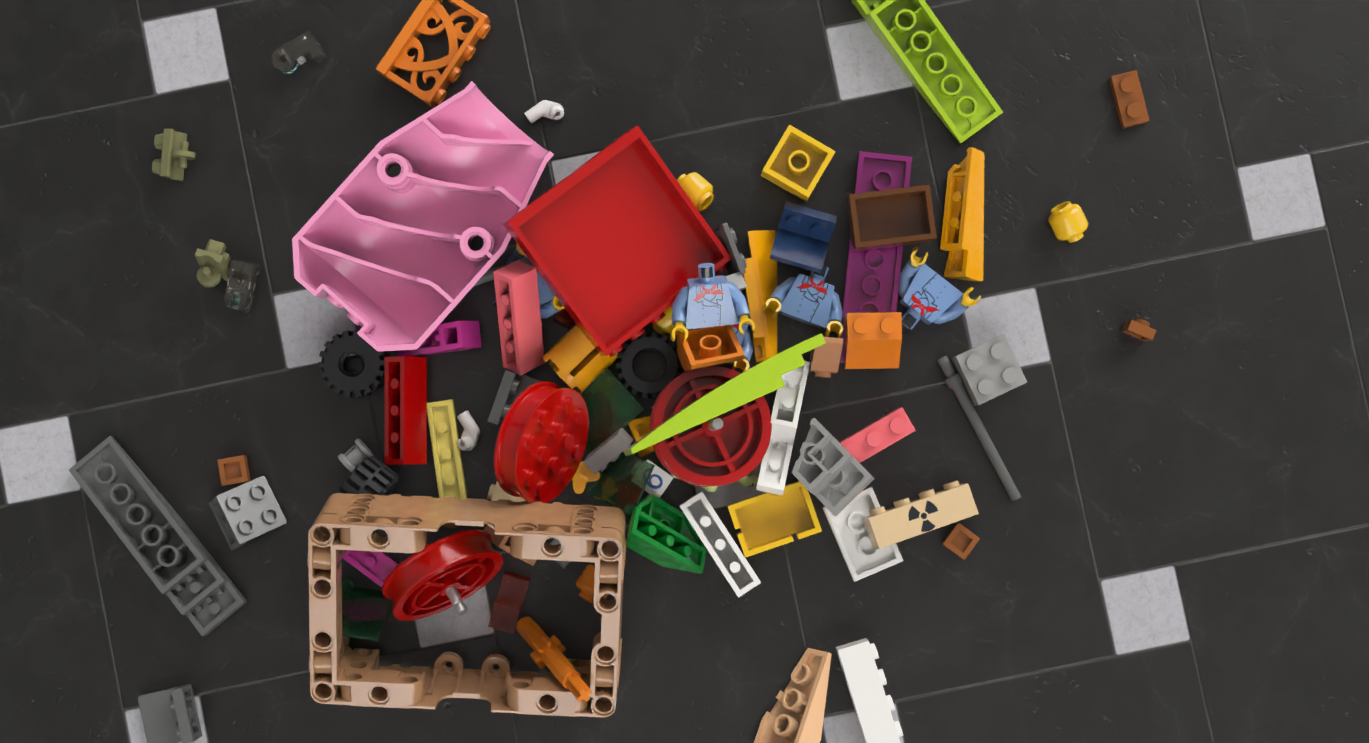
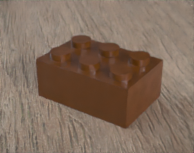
M930 184L849 194L846 198L853 252L929 243L937 238Z

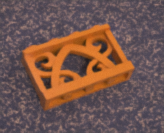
M421 0L376 67L381 76L395 83L431 108H434L436 104H441L447 94L446 88L450 82L454 83L461 74L460 67L465 60L469 61L476 51L474 46L480 38L484 39L491 27L487 15L463 0H447L459 8L450 16L441 5L443 0ZM460 16H469L474 21V27L470 32L463 33L462 27L467 23L459 22L454 26L453 21ZM430 19H435L436 25L441 20L443 22L441 25L433 29H430L427 26V23ZM446 29L449 41V55L437 60L423 62L424 49L417 39L419 35H436ZM458 40L464 41L460 48ZM411 48H416L418 50V58L416 62H413L415 59V55L412 57L408 56V52ZM397 68L412 72L410 84L394 74ZM446 68L441 75L438 70ZM418 73H423L422 78L425 84L428 78H435L436 82L431 90L423 91L419 89L417 85Z

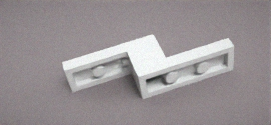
M805 361L806 365L781 375L785 386L777 389L770 421L772 423L771 439L762 459L756 487L758 491L783 496L810 366L808 361Z

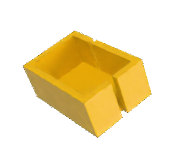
M800 481L785 485L783 496L764 492L727 505L734 528L741 529V532L736 534L745 558L793 542L791 534L795 533L797 538L801 539L822 532L809 492Z

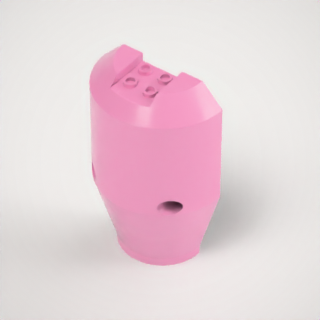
M471 81L464 90L381 140L292 238L294 278L315 297L322 299L326 297L337 308H346L349 311L346 316L356 325L362 326L357 334L376 351L418 349L505 252L512 236L503 223L527 206L547 162L554 154L542 148L521 131ZM394 165H400V174L394 178L389 177L388 171ZM481 237L484 241L483 247L478 251L471 250L470 244L472 241Z

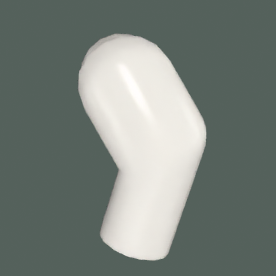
M542 100L524 114L532 124L541 117L560 120L564 116V109L559 103Z
M467 410L457 416L464 428L461 439L458 440V447L462 451L472 450L477 445L480 435L478 425Z

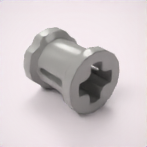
M358 438L355 440V444L346 453H340L338 458L352 472L364 459L374 456V454Z

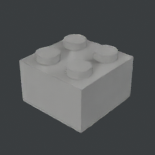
M1005 334L999 335L951 358L957 373L960 374L964 381L963 385L973 406L985 403L1027 383Z

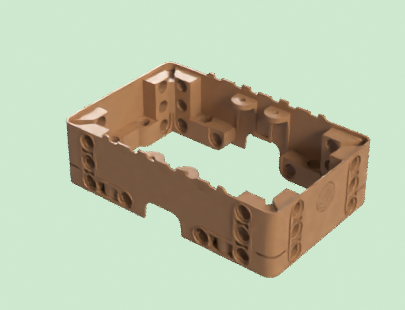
M336 493L331 495L308 533L309 672L311 697L314 701L321 704L405 709H435L439 701L445 698H469L489 701L491 703V712L569 717H609L616 709L621 666L623 580L627 537H625V513L617 507L568 505L561 502L548 504L542 502L530 503L527 501L512 502L507 499H498V501L472 498L456 499V497L447 496L443 498H432V496L407 497L401 496V494L387 496ZM484 524H487L495 530V535H511L510 554L515 558L595 562L593 603L596 611L602 615L601 632L597 633L594 637L591 660L568 659L579 672L582 680L592 690V693L588 695L590 699L587 702L584 699L579 702L558 681L552 672L547 674L527 671L510 672V662L500 654L487 656L483 661L482 669L463 670L462 658L450 651L440 654L436 658L434 668L424 666L400 667V664L379 666V649L355 648L352 650L349 647L350 621L342 620L341 560L346 550L417 553L426 546L427 531L437 532L441 525L447 528H456L460 525L484 527ZM376 530H384L388 536H380L376 533ZM556 538L560 543L558 545H551L547 542V539ZM604 594H611L615 598L605 600L602 596ZM451 662L452 666L448 667L446 663ZM498 664L499 668L495 669L493 665Z

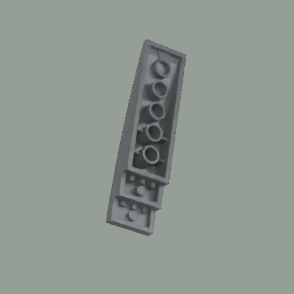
M112 436L105 439L69 469L70 473L162 594H166L179 612L189 618L201 636L208 635L247 602L181 517Z

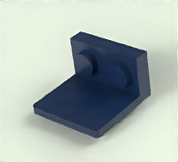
M786 202L770 259L821 273L837 216Z

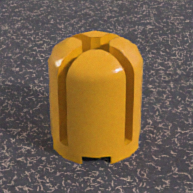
M576 324L542 359L545 362L551 359L549 365L571 389L577 386L575 391L581 394L617 359L618 353L612 357L609 355L600 356Z

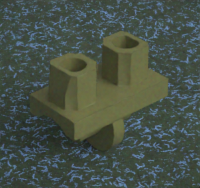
M164 129V133L155 135L154 145L156 149L162 150V158L153 161L152 172L160 174V176L183 181L184 169L187 168V159H195L196 153L188 151L189 142H187L186 133L177 132L174 129Z
M209 239L205 250L197 248L195 257L200 266L197 271V279L204 287L216 286L220 282L221 277L224 281L228 282L232 274L228 267L231 258L225 252L226 246L222 242Z

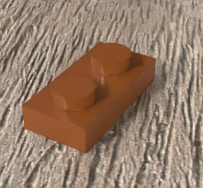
M1137 70L1108 78L1121 129L1149 122Z

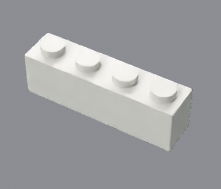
M702 491L679 505L738 598L761 583Z
M867 638L835 647L865 743H900L899 737L903 736L899 721H894L891 714L895 707L891 695H885L883 685H886L887 681L883 669L878 670L875 659H879L875 644H870Z

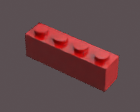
M384 357L385 464H427V357Z

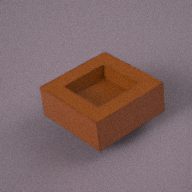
M1135 318L1134 321H1126L1121 332L1147 342L1153 340L1157 330L1150 328L1149 322Z
M247 455L217 460L222 486L251 481Z
M957 522L941 544L965 560L980 538Z

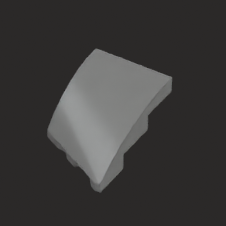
M813 418L810 422L811 427L807 438L802 443L800 457L795 462L792 474L834 516H837L875 478Z

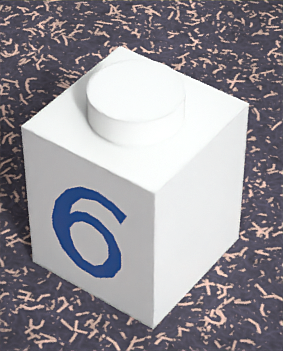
M649 459L645 463L639 461L631 473L635 476L632 482L658 498L661 497L674 478Z

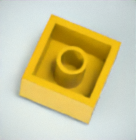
M789 125L763 168L761 176L807 202L836 151Z

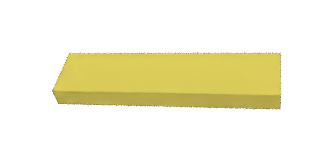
M451 399L427 403V416L439 498L447 496L456 497V499H467L461 450L458 447L459 436L454 401Z

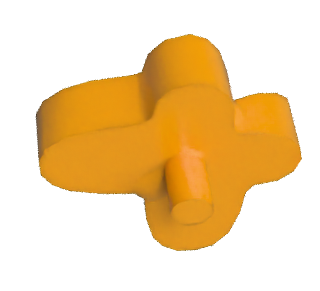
M584 461L580 462L572 478L573 489L577 494L584 492L588 482L597 481L601 476L599 472L594 474L583 463Z

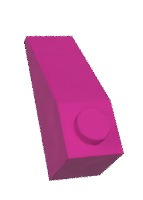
M454 321L440 324L418 349L398 350V355L415 357L480 348L482 344L479 321Z

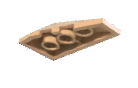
M807 648L791 673L790 683L784 692L780 690L776 696L778 701L771 712L767 711L763 716L754 743H820L831 653Z

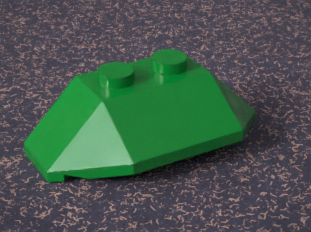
M653 494L647 495L633 507L626 547L662 567L698 574L703 573L707 548L700 541L698 534L683 512Z

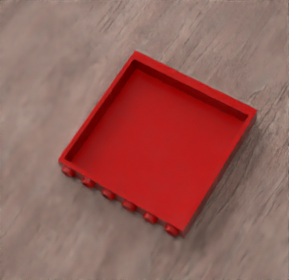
M638 125L628 130L503 223L600 356L609 355L612 357L624 348L621 344L630 338L632 341L645 332L644 326L650 322L655 324L665 316L664 311L672 306L680 289L686 287L687 280L699 278V264L713 263L716 276L727 268L726 263L732 259Z

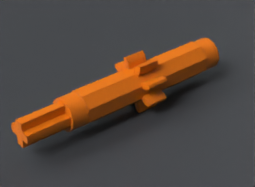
M531 617L521 618L517 622L516 630L534 651L530 653V656L538 667L543 669L547 666L558 681L579 702L583 699L587 702L590 699L588 695L592 693V690L563 655L562 652L566 648L561 644V641L555 635L549 638Z

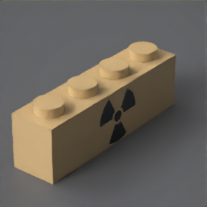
M958 480L944 484V490L935 493L934 489L919 493V499L910 501L908 497L893 502L895 507L885 510L884 506L870 510V516L863 518L873 549H881L979 514L969 484H959Z

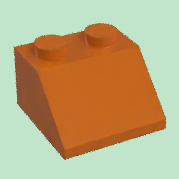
M901 312L847 313L844 315L845 369L899 368L902 343Z
M732 325L687 329L688 337L685 342H683V334L677 331V355L684 372L745 359V354Z

